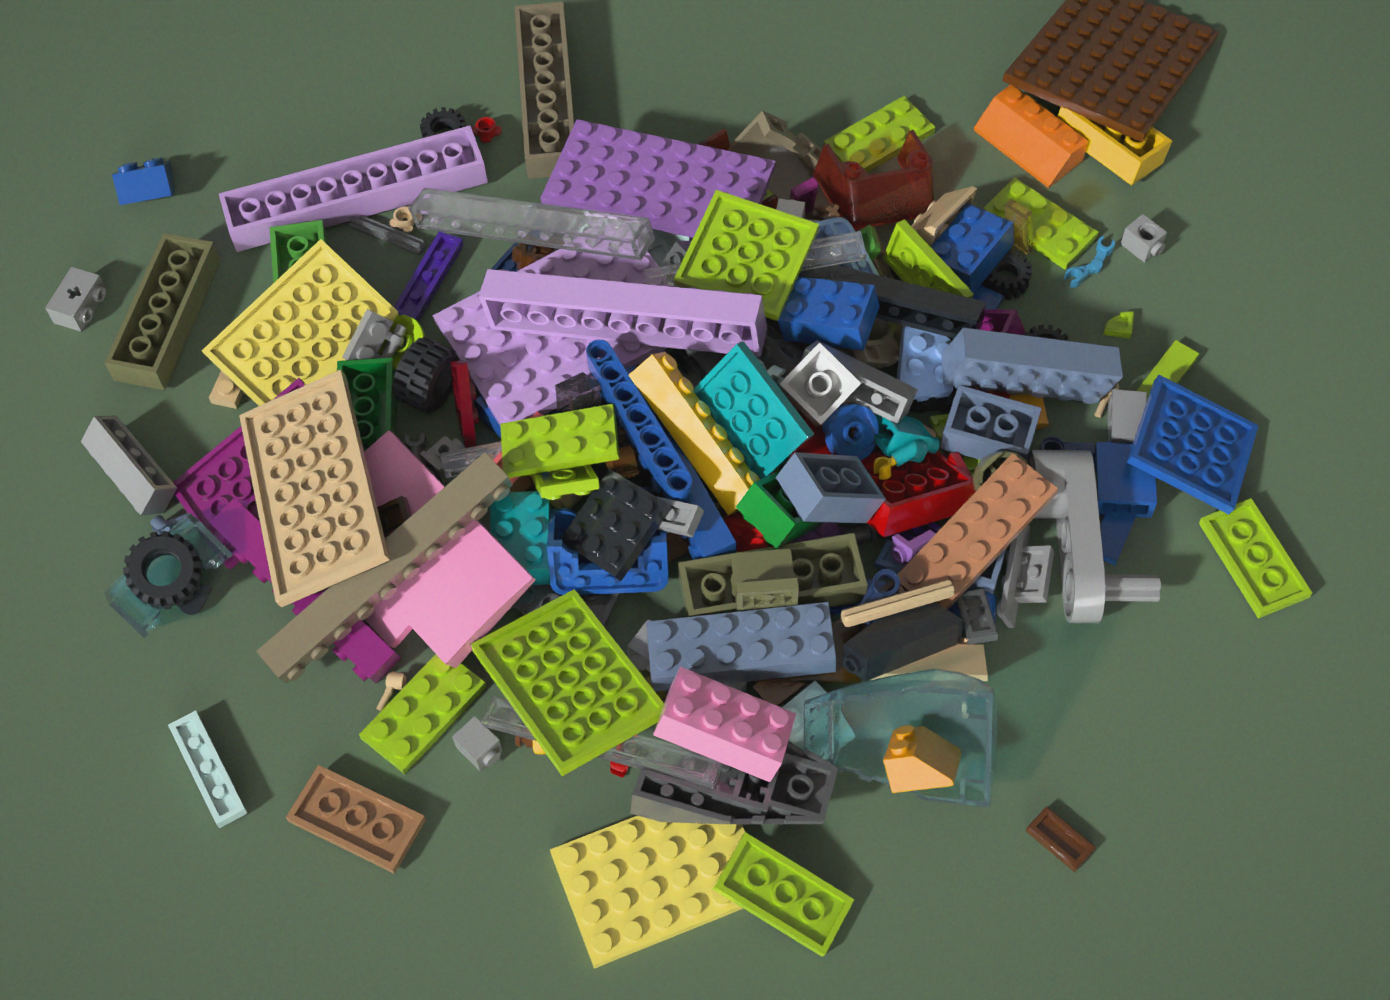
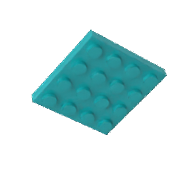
M744 341L736 344L694 388V393L700 401H703L709 407L710 415L715 422L725 429L727 439L732 446L742 453L744 462L750 471L756 473L760 479L772 475L814 435L813 431Z

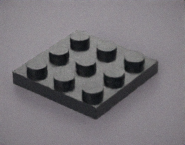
M608 469L599 482V489L592 492L560 540H563V543L572 550L577 551L580 555L622 581L672 507L611 469Z

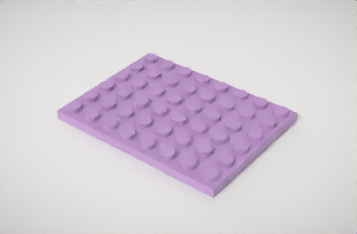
M612 221L517 271L544 275L557 274L575 278L586 277L596 280H615L627 283L640 282L648 285H669L673 287L630 226L625 222ZM480 291L433 315L436 324L449 345L457 352L459 360L467 361L471 380L499 425L500 423L529 419L536 411L545 415L598 386L587 364L586 348L590 342L594 341L592 339L493 330L490 328L479 298ZM607 341L624 368L632 365L636 366L644 362L652 354L668 349V347Z

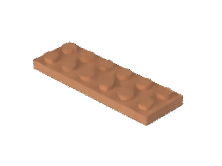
M1012 453L897 574L900 579V585L905 591H910L944 580H950L955 588L954 596L935 602L948 610L1058 493V488Z

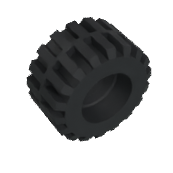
M427 337L417 339L406 350L397 366L393 381V394L395 398L424 413H432L434 410H437L453 389L450 362L459 360L457 352Z
M163 531L159 535L157 532L150 533L151 537L147 539L142 536L138 539L140 543L137 546L133 544L129 548L131 551L130 556L126 555L124 559L126 567L123 568V574L126 576L127 580L125 581L131 592L141 602L156 609L163 607L165 610L172 609L171 606L177 605V607L184 605L183 601L186 599L190 601L194 597V591H199L201 587L200 580H203L204 576L202 561L193 545L188 540L183 539L181 535H171L169 531ZM170 555L176 557L181 563V571L178 578L166 586L151 584L147 578L149 565L160 556Z

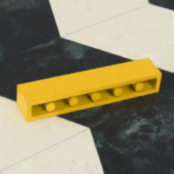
M666 352L652 354L631 372L629 377L728 516L738 512L737 504L751 485L760 480L756 473L750 471L744 462L742 453L733 447L727 439L725 429L715 422L710 415L709 407L703 401H700L694 393L692 383L679 372L674 358Z

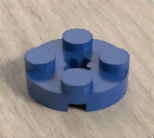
M846 403L840 405L823 422L822 430L825 434L826 445L833 455L857 456L861 461L874 450L876 444L873 441L875 434L878 435L879 426L876 416L869 408L859 404ZM850 427H855L853 439L848 436Z

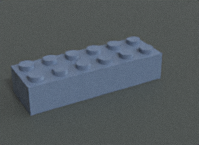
M962 328L941 355L944 385H951L958 388V385L968 388L981 389L984 392L1001 391L1007 392L1010 395L1026 394L1036 398L1052 397L1058 398L1061 401L1077 400L1083 401L1086 404L1098 403L1123 377L1119 347Z
M828 602L646 622L651 681L654 691L669 690L680 667L722 684L836 672V655Z

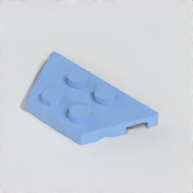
M902 325L897 379L918 389L914 399H917V402L928 400L931 397H948L953 391V386L944 385L941 355L952 340L943 335Z

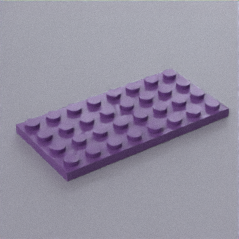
M577 119L540 199L542 205L693 238L716 190L762 204L776 168V161Z

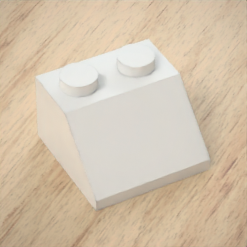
M819 343L778 384V387L787 399L815 427H818L861 383Z

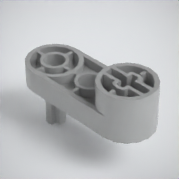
M1030 450L1027 457L1029 466L1058 488V493L1035 518H1056L1062 599L1066 621L1068 623H1099L1102 620L1105 601L1158 602L1161 589V581L1158 575L1105 574L1095 470L1091 451Z

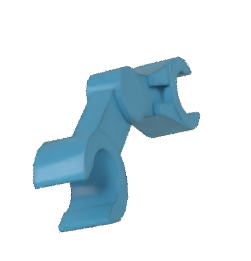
M1104 236L1100 237L1096 245L1097 254L1091 263L1085 266L1071 267L1066 270L1064 280L1071 276L1076 277V279L1071 281V288L1078 287L1089 275L1101 271L1105 257L1113 252L1115 246L1114 239L1109 247H1105L1102 245Z

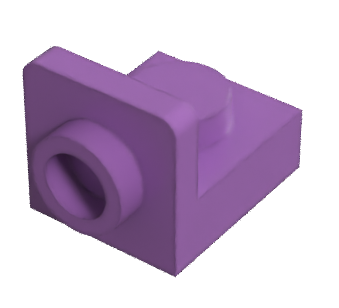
M929 530L910 541H907L899 534L892 536L891 557L895 562L905 567L936 533Z

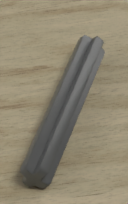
M366 216L352 217L348 219V222L342 223L416 254H421L425 249V241L423 239Z

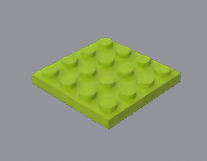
M716 190L674 277V285L680 288L693 287L701 290H723L732 293L762 295L765 317L778 321L819 231V224Z

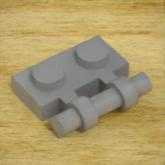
M367 309L342 358L345 360L392 358L398 346H402L405 340L403 336L407 328L397 324L394 332H391L389 330L393 321ZM384 339H386L388 343L383 353L380 354L378 351Z

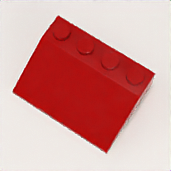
M882 451L871 453L861 460V463L886 498L867 522L868 525L883 537L951 517L975 493L973 478L938 451L935 454L927 453L920 463L907 461L899 467L896 465L892 466L891 477L886 480H880L879 473L874 474V462L878 457H891L885 456Z

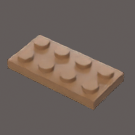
M320 765L317 766L286 816L288 822L393 874L396 873L426 821L424 815Z

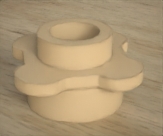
M400 207L394 211V219L390 220V226L399 228L405 233H410L413 231L415 223L420 221V215L417 212L414 213L409 207Z

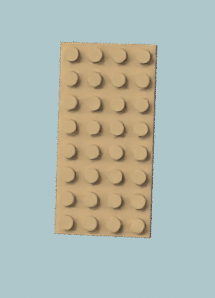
M341 370L239 415L275 601L280 607H284L390 560L347 378Z

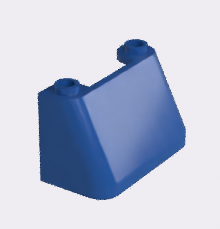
M568 508L550 509L547 553L550 585L556 593L564 595L573 589L579 595L656 592L662 590L668 584L667 531L657 529L623 580L620 581L580 555L577 551L566 546L563 540H560L577 513Z

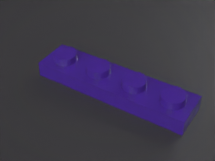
M440 231L438 232L394 306L399 315H407L418 322L420 321L464 246L463 239Z

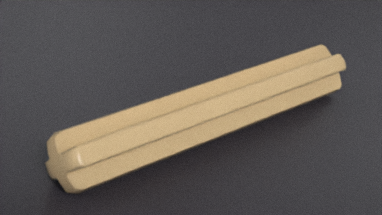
M944 580L841 611V620L845 627L855 626L954 596L955 588L950 580Z

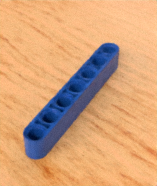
M597 339L590 342L586 348L588 369L608 403L613 404L616 416L667 499L690 503L693 498L691 474L636 385L629 377L618 356L607 341ZM656 442V444L650 445L648 443ZM670 464L668 467H662L661 465ZM677 486H683V487H685V488L680 489V490H679V489H675V487H677Z

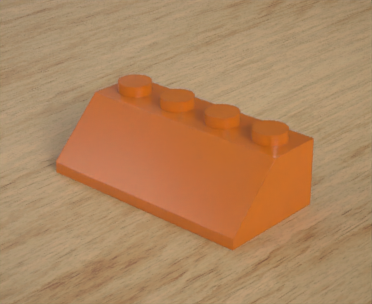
M1012 85L1006 87L993 98L974 127L976 133L1048 188L1083 161L1088 144L1087 139L1019 88Z

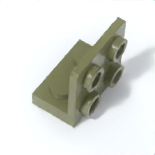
M790 549L731 554L737 610L798 605V578H794Z

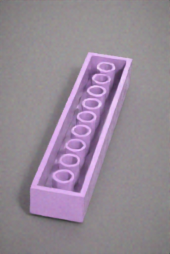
M466 126L219 193L229 234L236 252L271 243L269 227L323 220L324 227L326 228L348 222V219L352 217L370 216L488 182L484 161L471 126Z
M487 269L479 293L490 328L493 330L592 340L600 339L610 342L726 354L736 344L744 341L756 357H761L767 333L762 295L752 293L742 294L723 290H701L693 287L680 288L669 285H648L640 282L627 283L615 280L589 279L586 277L575 278L557 274L544 275L533 272H512L504 269Z

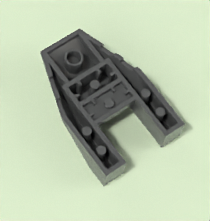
M789 741L782 764L771 782L714 759H710L702 785L641 768L632 793L630 813L658 822L824 824L839 768L807 748L804 751Z

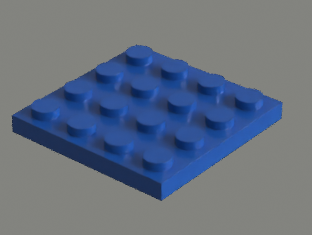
M1158 375L1153 382L1127 463L1229 515L1235 509L1259 425Z

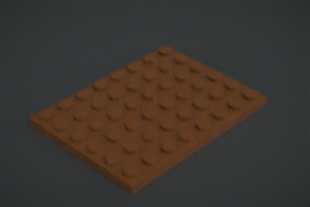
M1065 0L1005 71L1002 81L1143 142L1215 43L1219 32L1207 25H1201L1189 20L1186 16L1177 15L1167 11L1164 7L1155 6L1144 0Z

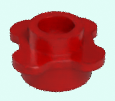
M490 117L478 119L475 126L472 127L473 134L480 137L483 143H489L495 135H500L502 132L501 127L496 126L495 121Z

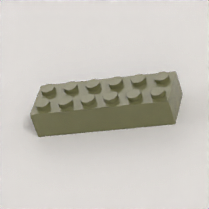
M167 233L162 234L104 362L114 381L160 390L166 389L221 261L212 241Z
M854 533L785 544L777 548L791 550L794 578H798V605L828 602L829 607L862 602L868 585ZM773 546V547H767V548L756 549V550H750V551H744V552L765 551V550H777V549ZM731 554L678 562L679 581L687 617L768 609L737 610Z

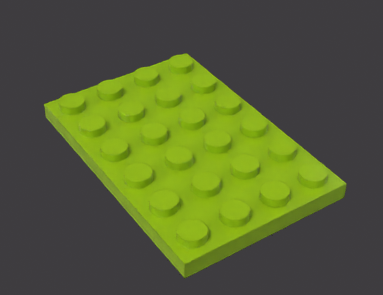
M575 589L471 643L472 651L561 776L566 775L658 723L664 706L663 701Z

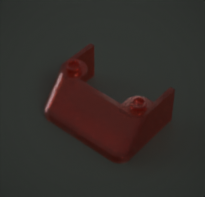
M914 130L908 132L897 158L902 169L867 175L864 168L857 162L847 161L840 163L830 145L824 144L813 172L815 179L830 204L839 206L837 210L840 213L839 217L846 219L853 229L865 228L868 225L877 226L899 222L904 219H915L920 213L924 214L929 205L934 201L933 161Z

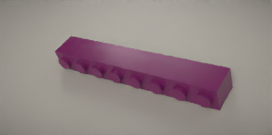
M234 497L209 522L216 529L213 535L225 546L230 542L236 548L232 553L244 565L249 561L255 567L252 573L264 584L268 580L272 583L260 521ZM328 587L293 602L292 604L295 607L291 611L297 616L324 593ZM359 620L351 627V632L345 638L333 642L335 647L332 651L344 662L349 658L356 665L352 670L364 682L369 678L377 684L401 657L363 620Z

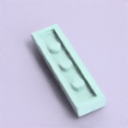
M195 710L168 724L216 825L221 828L247 814L197 711Z

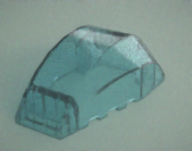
M929 669L858 683L822 694L804 702V751L805 748L839 768L838 772L843 773L845 770L860 775L859 779L869 782L875 780L890 785L883 759L893 730L905 725L913 727L924 726L960 748L962 756L954 786L909 792L917 794V798L926 801L981 807L991 806L996 765L998 702L994 689L982 680L960 672Z

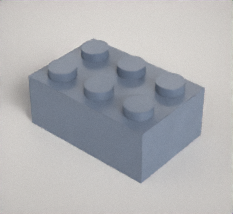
M958 385L943 432L940 449L954 453L958 452L961 455L979 460L993 452L1008 451L1019 454L1026 460L1041 408Z
M795 452L776 476V479L783 488L784 494L789 497L799 517L807 522L867 523L886 499L857 456Z

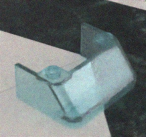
M192 513L187 514L169 530L171 535L179 534L193 545L202 561V570L204 568L209 569L210 567L216 569L225 562L227 557L230 558L233 555ZM170 555L156 558L147 570L149 582L155 586L171 584L180 574L181 563L176 557ZM122 574L108 587L104 594L109 605L145 638L148 635L146 629L152 630L162 620L160 614L163 607L156 609L141 602L131 592L125 581L127 580L126 576Z

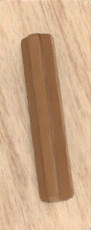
M836 204L816 205L814 207V210L817 212L815 217L817 219L838 218L840 216V213L837 212L839 206Z

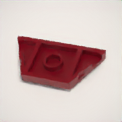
M451 361L455 410L461 437L464 438L466 459L476 458L477 448L474 424H479V419L473 400H476L475 386L471 382L467 361Z

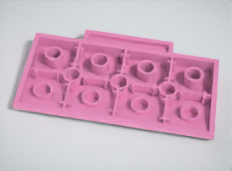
M387 431L364 451L377 507L400 496H404L407 498L411 514L413 515L445 487L391 431ZM478 520L471 521L459 538L446 543L442 547V552L435 559H428L422 564L416 576L410 580L405 579L397 586L396 593L387 600H381L374 607L373 613L365 619L389 647L396 648L409 632L414 629L446 665L457 668L472 651L471 643L485 637L536 580Z

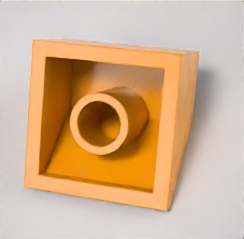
M905 725L893 730L883 759L892 793L954 786L962 756L961 749L924 726L913 727Z

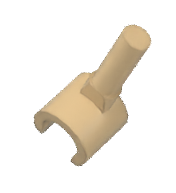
M1117 383L1114 389L1118 390L1119 384ZM1112 389L1100 400L1095 412L1096 417L1101 418L1109 402Z
M390 672L387 675L386 689L376 708L377 710L382 711L386 707L394 689L402 690L405 687L407 677L404 676V673Z

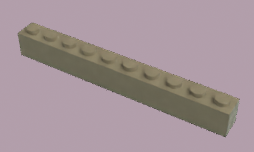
M484 452L385 539L389 561L330 586L256 651L275 675L285 683L298 679L303 675L308 664L313 660L321 659L328 652V647L333 642L345 638L357 621L368 618L373 613L374 607L381 600H387L396 593L398 585L405 579L410 580L420 571V566L428 559H435L442 552V547L446 543L459 538L471 521H477L482 518L488 510L487 507L495 500L500 501L510 492V487L513 486L509 477Z

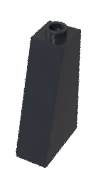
M935 602L879 618L844 644L843 667L866 682L959 644L961 642L963 620Z

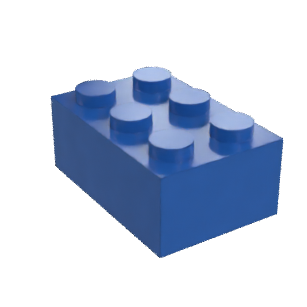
M967 203L931 247L974 294L1014 245V222Z
M798 277L778 319L784 341L812 344L818 340L831 347L864 351L880 307L875 286Z

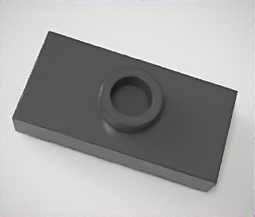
M984 589L965 591L955 603L959 617L963 620V630L968 645L997 641L998 631Z

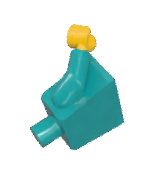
M875 413L879 432L878 435L875 434L874 441L885 456L891 457H878L874 462V474L879 473L880 480H886L891 477V467L894 465L899 467L907 461L920 463L927 453L935 454L940 444L939 438L932 436L919 420L905 416L896 424ZM852 427L851 429L852 439L854 438L853 432L855 431V427Z

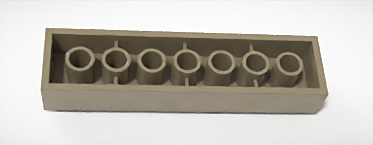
M563 2L514 6L524 153L528 179L551 176L574 126Z

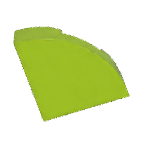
M1121 312L1120 315L1109 320L1103 335L1130 339L1134 312Z

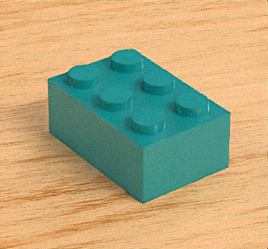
M538 491L509 492L502 500H495L491 504L490 533L536 579L531 585L550 584L547 540L550 509H552L551 500L541 498Z

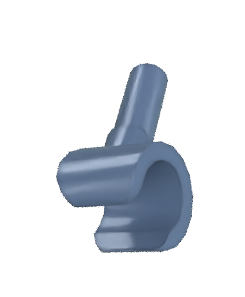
M186 513L167 521L163 516L158 515L150 521V524L153 526L152 530L159 535L163 531L171 532L172 527L192 518Z

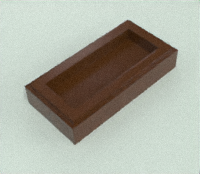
M1047 806L1026 828V832L1073 872L1079 869L1096 848Z

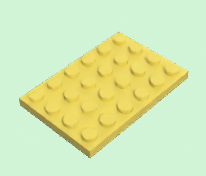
M320 239L211 341L202 352L258 406H261L273 400L298 378L302 379L307 385L336 372L337 361L345 360L342 356L367 309L391 321L397 318L399 312Z
M637 815L550 849L594 969L744 909L712 889L740 838L745 833L743 825L658 822Z

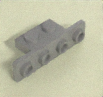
M1029 524L1011 542L1010 549L1006 552L1007 570L1006 575L1002 577L1003 594L1002 600L998 602L997 612L1008 628L1015 627L1018 603L1047 602L1054 550L1051 546H1028L1030 536Z

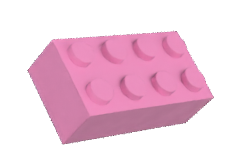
M680 667L670 686L653 735L771 782L782 764L796 713Z

